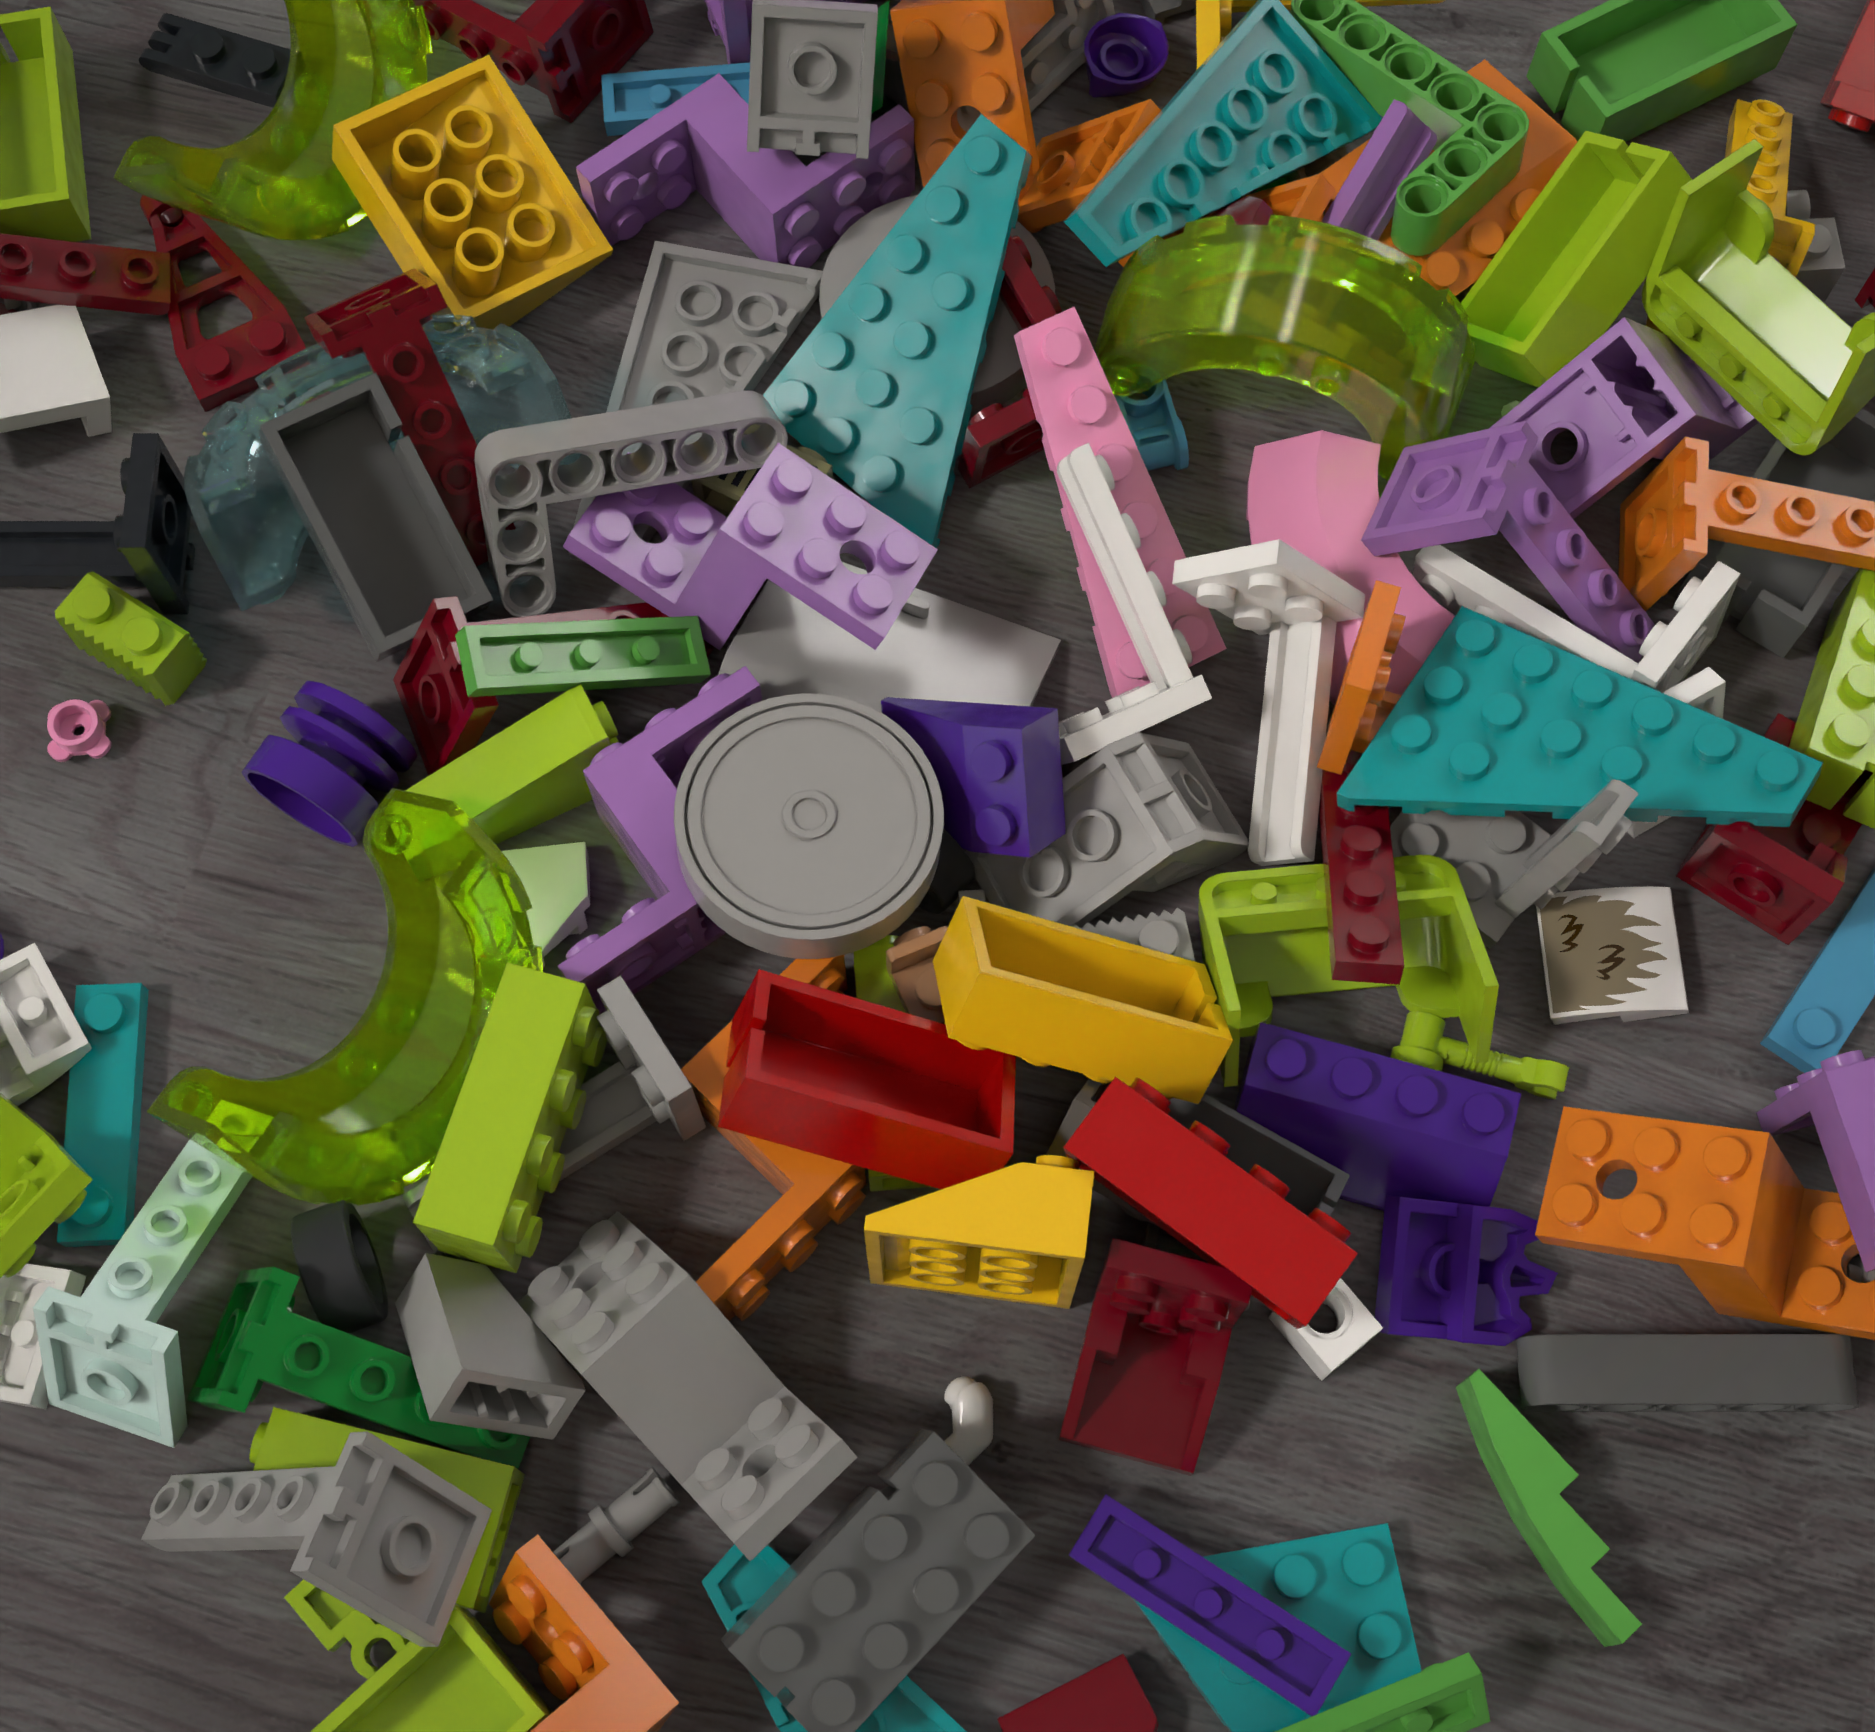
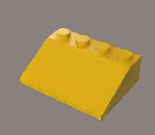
M490 55L333 125L332 160L403 273L415 268L437 283L447 308L433 313V320L455 354L507 329L612 255L613 248Z
M1041 1155L1036 1157V1164L1020 1162L868 1214L865 1217L864 1236L870 1283L1070 1309L1085 1259L1094 1171L1080 1170L1079 1162L1072 1158L1057 1155Z

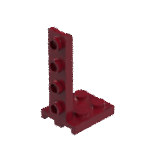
M373 0L377 7L389 17L397 18L399 16L409 21L433 40L441 38L458 47L472 61L490 55L497 68L512 82L521 86L527 84L546 94L554 115L569 123H572L602 90L601 75L617 73L654 32L645 0H556L531 31L472 0Z
M0 233V298L164 315L170 309V253Z
M1010 235L1002 270L1005 272L999 297L1021 331L1061 313L1062 309L1052 289L1047 285L1041 287L1031 271L1032 259L1023 240L1017 235L1013 237ZM1028 388L1022 394L1024 398L1003 408L1001 403H995L984 408L971 418L958 465V470L969 488L1044 450L1042 428L1036 420Z
M413 268L304 318L314 339L332 359L340 355L342 358H349L363 352L372 373L377 374L402 422L401 433L403 438L409 436L477 567L488 561L474 461L477 443L422 325L433 319V313L447 308V304L437 283ZM513 522L505 528V530L516 529Z
M457 596L434 598L393 678L428 776L475 748L499 706L495 695L467 696L455 637L464 626L669 616L644 602L467 623ZM703 640L706 655L708 657L713 651L714 647L705 640Z

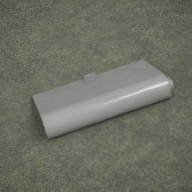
M842 562L853 573L867 574V570ZM768 579L731 642L718 675L725 673L732 675L746 666L760 684L762 701L790 694H826L857 701L882 713L881 700L886 697L1032 706L1059 650L1061 640L914 588L887 635L877 649L874 650Z

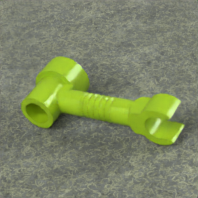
M1409 1012L1407 1014L1400 1046L1393 1047L1390 1058L1441 1072L1443 1064L1458 1068L1463 1067L1465 1070L1469 1069L1472 1072L1475 1070L1476 1073L1481 1072L1483 1075L1488 1074L1490 1077L1494 1076L1497 1079L1514 1083L1517 1088L1547 1099H1556L1557 1091L1564 1092L1569 1067L1555 1061L1531 1057L1518 1058L1504 1053L1499 1054V1052H1493L1492 1050H1490L1488 1062L1475 1063L1468 1043L1443 1036L1446 1022L1436 1015L1425 1012Z

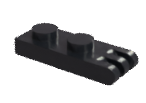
M164 13L158 22V28L161 31H154L148 41L152 49H144L139 57V63L151 72L278 110L282 109L303 68L298 51L168 13Z

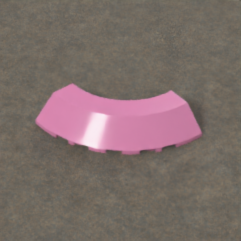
M1320 430L1255 446L1247 484L1246 521L1248 520L1251 545L1278 539L1282 540L1365 594L1364 613L1376 580L1401 587L1394 613L1406 616L1396 651L1392 654L1389 665L1391 672L1385 690L1403 695L1455 616L1422 588L1407 569L1398 552L1374 556L1361 541L1380 500L1378 492V462L1381 444ZM1363 618L1341 621L1336 624L1329 698L1334 705L1336 704L1345 669Z

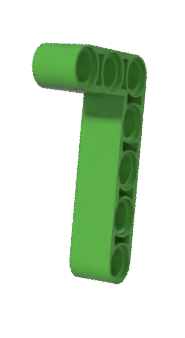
M1292 0V16L1378 114L1384 117L1392 101L1395 99L1405 103L1425 125L1436 133L1437 141L1432 149L1434 152L1412 171L1397 188L1391 228L1392 242L1400 251L1414 256L1431 254L1439 249L1517 175L1521 167L1529 128V119L1526 112L1515 103L1355 0Z

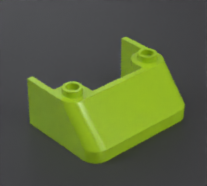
M1753 139L1680 187L1642 289V303L1654 325L1785 447L1799 455H1810L1832 440L1875 396V312L1867 314L1851 328L1768 253L1774 238L1773 214L1765 202L1756 198L1746 189L1763 149V146Z
M1432 855L1393 857L1404 957V969L1400 985L1332 980L1323 864L1226 872L1216 874L1205 880L1199 889L1198 907L1202 961L1206 966L1217 996L1214 1004L1221 1006L1233 1039L1220 1064L1224 1087L1238 1086L1240 1037L1255 1035L1260 1022L1271 1023L1273 1014L1271 997L1396 985L1402 1004L1410 1012H1425L1440 1018L1459 1017L1474 1062H1488L1499 984L1460 878L1453 865L1442 858Z

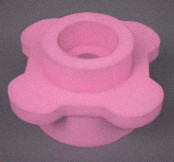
M73 699L54 706L49 711L47 717V729L53 739L47 746L49 755L58 762H66L72 756L89 755L94 759L105 756L111 748V741L106 736V722L111 717V710L107 704L100 700H93L87 703L83 700ZM81 726L85 728L83 734L74 735V731Z

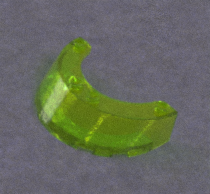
M284 0L291 38L289 68L280 97L266 119L244 138L217 148L185 146L168 141L160 136L142 137L135 140L127 149L113 178L133 191L153 200L267 238L314 240L349 231V227L360 222L367 214L332 160L333 125L427 83L426 54L433 53L423 5L415 6L413 0Z
M1222 215L1186 222L1182 234L1165 240L1156 235L1132 254L1122 269L1108 300L1094 351L1113 394L1118 396H1130L1134 393L1148 391L1162 380L1180 373L1212 368L1256 371L1265 376H1279L1306 385L1315 392L1328 396L1345 407L1362 423L1369 433L1372 442L1381 444L1378 474L1388 482L1404 447L1448 438L1473 371L1476 342L1471 341L1467 330L1469 317L1449 288L1437 291L1420 277L1422 266L1398 250L1357 232L1304 218L1270 215L1268 225H1237L1231 215Z
M392 788L365 826L363 837L365 853L371 860L378 875L387 907L388 944L385 963L376 991L367 1009L349 1034L335 1048L310 1065L277 1077L246 1079L221 1074L204 1066H191L180 1071L169 1081L147 1110V1113L260 1183L292 1198L313 1204H320L321 1202L336 1203L345 1200L346 1203L360 1206L382 1202L405 1194L404 1187L420 1180L432 1171L507 962L543 972L542 947L533 945L530 923L526 913L527 910L532 908V905L521 879L497 845L455 801Z

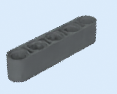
M1547 1334L1516 1339L1521 1410L1831 1412L1851 1410L1859 1407L1851 1337L1847 1335Z

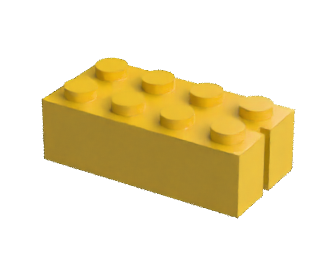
M962 896L933 958L948 1038L957 1040L971 1049L985 1050L988 1048L1021 1057L1026 1062L1035 1066L1047 1067L1052 1065L1079 1072L1099 1083H1110L1116 1076L1126 1085L1130 1086L1137 1077L1155 1088L1167 1099L1176 1098L1199 1104L1233 1042L1221 1006L1214 1004L1217 996L1205 964L966 896Z

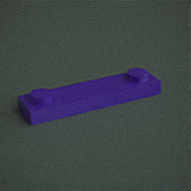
M1106 1494L1069 1553L1072 1559L1311 1717L1318 1714L1352 1655L1341 1646Z

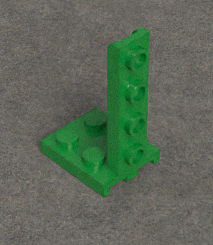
M276 1267L241 1270L239 1272L187 1400L211 1409L245 1413L249 1402L252 1403L263 1382L455 1452L519 1468L530 1436L430 1421L411 1359L412 1357L292 1313L295 1304L293 1293L300 1276Z

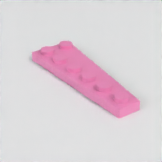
M1075 306L1019 331L1014 335L1035 417L1042 428V443L1049 469L1054 471L1063 504V508H1061L1066 531H1070L1079 564V567H1076L1082 591L1087 593L1095 626H1092L1112 698L1138 686H1144L1150 683V680L1057 474L1058 463L1074 449L1089 443L1094 455L1103 456L1111 469L1115 482V489L1111 491L1120 514L1127 513L1138 530L1141 546L1136 550L1146 572L1153 571L1163 586L1167 604L1162 608L1172 630H1180L1190 647L1192 663L1188 664V667L1227 649L1209 608L1199 605L1194 596L1172 584L1175 560L1184 559L1186 556Z

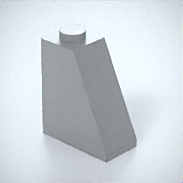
M425 1253L395 1305L430 1421L553 1440L586 1390L582 1379L486 1265Z

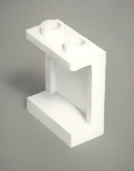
M53 305L0 315V433L80 417L88 437L112 432L110 395L76 306Z

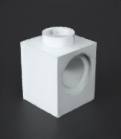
M1341 1278L1323 1302L1333 1310L1336 1316L1337 1326L1334 1332L1319 1333L1308 1324L1305 1327L1296 1329L1274 1312L1268 1317L1321 1381L1383 1329Z

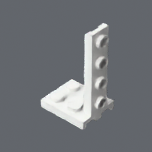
M1089 443L1077 447L1068 456L1064 457L1057 465V474L1150 683L1141 687L1138 686L1105 701L1109 713L1103 716L1099 708L1096 707L1059 722L1061 765L1075 762L1103 749L1110 743L1140 732L1212 698L1203 676H1192L1188 664L1192 663L1190 647L1180 630H1172L1162 608L1167 604L1163 586L1153 571L1146 572L1136 550L1141 546L1138 530L1127 513L1120 514L1111 491L1115 489V482L1111 469L1103 456L1094 455Z
M1280 539L1175 560L1173 585L1194 596L1199 605L1216 609L1233 619L1235 626L1251 630L1258 635L1270 634L1248 843L1249 857L1252 862L1260 866L1314 861L1323 769L1317 768V764L1326 739L1336 624L1341 621L1363 618L1365 594Z
M1441 545L1422 548L1416 555L1413 571L1414 578L1422 588L1441 606L1455 615L1462 606L1662 693L1683 681L1716 638L1741 574L1718 561L1703 581L1694 576L1684 587L1675 602L1673 609L1678 611L1674 619L1669 625L1659 621L1647 635L1639 650V654L1644 657L1638 664Z

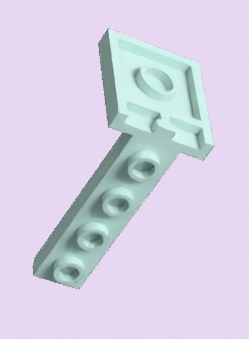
M218 1098L82 1296L78 1297L50 1286L46 1288L34 1305L33 1312L50 1405L175 1448L188 1427L178 1331L156 1324V1322L273 1146L279 1132V1118Z

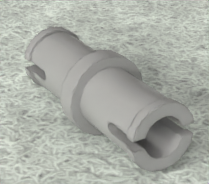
M653 1467L646 1471L647 1474L606 1508L599 1504L588 1513L591 1520L553 1551L579 1584L616 1553L621 1557L629 1553L634 1548L631 1542L672 1506L675 1507L680 1503L672 1489Z

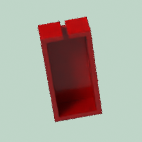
M758 970L732 1019L726 1067H729V1070L724 1077L718 1127L938 1189H944L1004 1168L1013 1155L1015 1055L988 1048L985 1050L971 1049L957 1040L948 1038L945 1024L764 970Z
M1115 1076L1063 1147L1066 1156L1077 1160L1081 1170L1094 1171V1180L1205 1262L1225 1267L1251 1286V1296L1293 1327L1299 1329L1307 1326L1358 1254L1345 1244L1351 1232L1318 1208H1314L1306 1216L1284 1200L1291 1189L1263 1167L1254 1164L1248 1173L1226 1157L1231 1147L1230 1144L1207 1126L1195 1120L1188 1130L1170 1117L1168 1114L1171 1110L1168 1107L1171 1105V1102L1143 1080L1136 1077L1129 1087Z

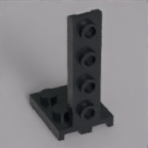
M133 433L130 458L122 460L120 469L121 486L125 494L123 514H118L114 521H0V587H76L87 573L94 571L117 587H146L163 614H188L189 602L183 594L185 570H193L195 547L192 543H188L191 516H199L200 504L158 433Z

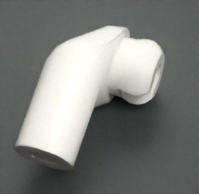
M961 1376L951 1381L945 1391L944 1400L952 1410L953 1433L944 1442L969 1466L992 1442L993 1398L983 1383L976 1382L971 1377Z

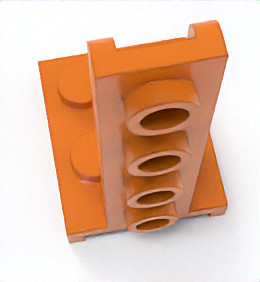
M1684 437L1620 504L1619 579L1646 612L1708 554V539L1875 571V502L1709 469V441Z
M1378 580L1375 581L1345 669L1343 682L1332 713L1317 768L1341 775L1350 750L1359 753L1365 752L1402 696L1385 690L1391 672L1389 665L1392 654L1396 651L1406 616L1394 613L1401 591L1399 586Z

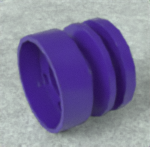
M307 680L294 697L299 708L289 706L280 716L284 728L298 743L283 737L268 735L241 773L245 780L261 796L300 824L339 844L354 847L358 845L381 811L377 801L365 790L363 785L377 791L391 793L400 783L395 771L404 773L409 770L416 760L417 754L415 748L405 736L375 710L335 688L320 682Z

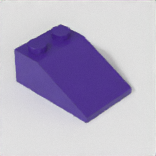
M886 697L881 700L882 714L901 726L920 746L931 763L942 794L944 808L943 828L963 849L978 853L1031 858L1066 834L1058 708Z

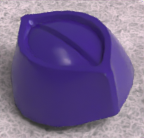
M1118 13L1098 21L1089 30L1084 40V53L1090 87L1089 94L1092 97H1117L1133 94L1148 87L1158 77L1167 61L1169 46L1162 23L1137 14Z

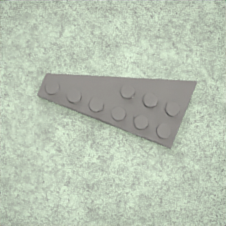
M655 241L606 413L736 391H753L818 298L823 271ZM703 433L689 436L683 445L696 442ZM643 443L629 445L621 455H626L628 452H636ZM691 480L674 483L686 489ZM596 496L581 498L574 526ZM647 524L633 525L638 537L648 543L657 531ZM569 552L570 559L584 562Z

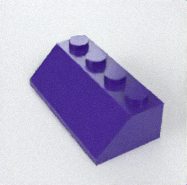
M1260 1022L1250 1044L1234 1110L1349 1174L1350 1176L1339 1199L1382 1211L1385 1210L1386 1195L1490 1207L1508 1158L1521 1093Z

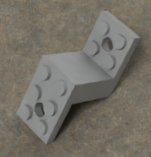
M618 1211L608 1220H602L590 1227L582 1236L579 1247L558 1266L542 1271L530 1284L528 1293L517 1302L531 1320L749 1561L756 1557L858 1458L841 1437L781 1383L692 1277Z

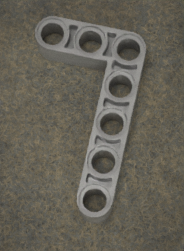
M743 390L503 429L485 436L475 450L474 461L489 569L504 608L516 617L540 615L551 608L556 598V582L546 504L761 468L777 443L787 447L788 441L786 429L769 402L762 394ZM762 423L760 428L754 433L743 435L745 430L751 425ZM703 433L696 442L683 445L689 436ZM643 443L636 452L629 455H621L629 445ZM574 453L582 454L574 463L559 465L568 455ZM520 464L519 468L511 474L497 475L498 471L504 466ZM526 520V523L518 529L505 530L512 522ZM533 575L526 582L513 584L519 577Z

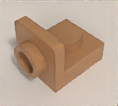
M922 926L909 930L895 939L893 942L894 947L886 951L887 972L906 1013L945 1024L933 958L948 927L943 926L931 931L930 927Z

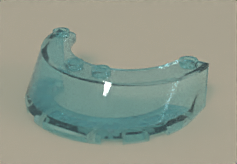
M454 314L432 315L433 319L426 323L425 326H422L477 446L485 436L498 430L572 418L557 378L538 349L520 332L502 323L494 329L477 327L473 316ZM317 343L279 362L255 378L260 389L242 403L227 401L215 413L201 431L206 443L199 455L189 456L184 472V490L187 502L199 532L241 612L258 604L274 602L284 595L297 576L298 558L302 546L309 535L260 442V425L372 375L373 373L363 352L349 358H342L340 355L332 359ZM401 432L398 440L403 438ZM398 440L389 443L393 452ZM574 453L568 455L559 465L574 463L582 454ZM509 464L508 466L517 470L520 464Z

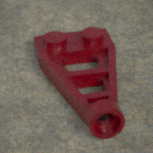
M164 182L149 188L140 199V207L149 225L152 227L156 252L170 253V309L168 317L175 355L204 411L207 412L313 364L310 354L285 306L193 210V206L183 187L178 183ZM206 250L222 272L186 287L178 262ZM230 294L236 296L252 312L253 317L251 321L207 340L201 334L198 319L199 308Z

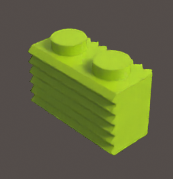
M94 571L87 573L55 610L56 620L79 650L84 649L89 656H94L98 662H103L107 668H113L117 675L122 674L127 681L132 680L136 687L141 686L146 693L151 692L154 698L161 699L165 706L174 704L206 665L207 659L203 657L204 654L200 652V648L193 641L194 638L190 637L189 632Z

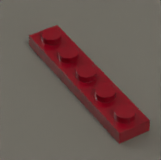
M1350 750L1341 775L1323 770L1319 803L1332 980L1400 985L1404 969V957L1388 806L1355 805V812L1347 811L1337 806V792L1363 754Z

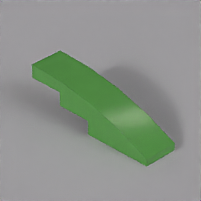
M1477 1369L1458 1384L1456 1390L1481 1459L1513 1523L1556 1589L1604 1647L1623 1644L1642 1623L1591 1569L1610 1548L1560 1495L1579 1475L1480 1369Z

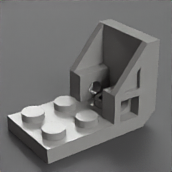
M1137 732L1108 744L1062 779L1066 834L1031 858L978 853L968 850L965 852L974 865L975 879L981 889L985 890V896L990 904L1071 927L1075 924L1081 928L1131 891L1155 892L1233 860L1248 849L1249 840L1189 743Z

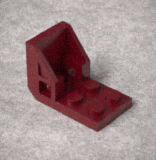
M1778 713L1766 729L1763 737L1789 748L1796 723ZM1864 769V772L1831 810L1805 800L1790 827L1755 826L1746 821H1737L1729 825L1706 824L1682 862L1676 877L1789 945L1833 903L1845 883L1848 858L1843 855L1862 823L1845 817L1842 814L1845 805L1873 773Z
M1113 1238L1098 1280L1058 1440L1192 1476L1219 1387L1231 1331L1249 1304L1252 1287L1225 1267Z

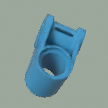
M1131 358L1122 362L1114 372L1111 389L1147 470L1150 471L1172 465L1177 470L1186 469L1189 466L1187 439L1182 422L1176 415L1165 374L1161 367L1152 360L1145 358ZM1138 391L1145 394L1148 399L1136 401L1130 399L1124 393Z

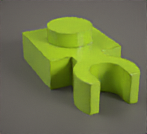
M304 1579L284 1597L328 1651L335 1652L348 1640L352 1645V1664L355 1670L366 1679H369L379 1670L370 1658L371 1648L377 1641L381 1639L388 1640L392 1648L397 1652L409 1642L408 1639Z

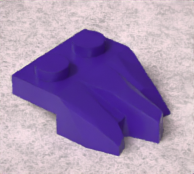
M1386 1195L1375 1319L1383 1327L1380 1333L1447 1339L1462 1343L1506 1346L1532 1330L1531 1318L1519 1307L1520 1296L1548 1294L1558 1274L1555 1271L1529 1261L1524 1254L1527 1244L1539 1240L1535 1236L1538 1221L1512 1209Z

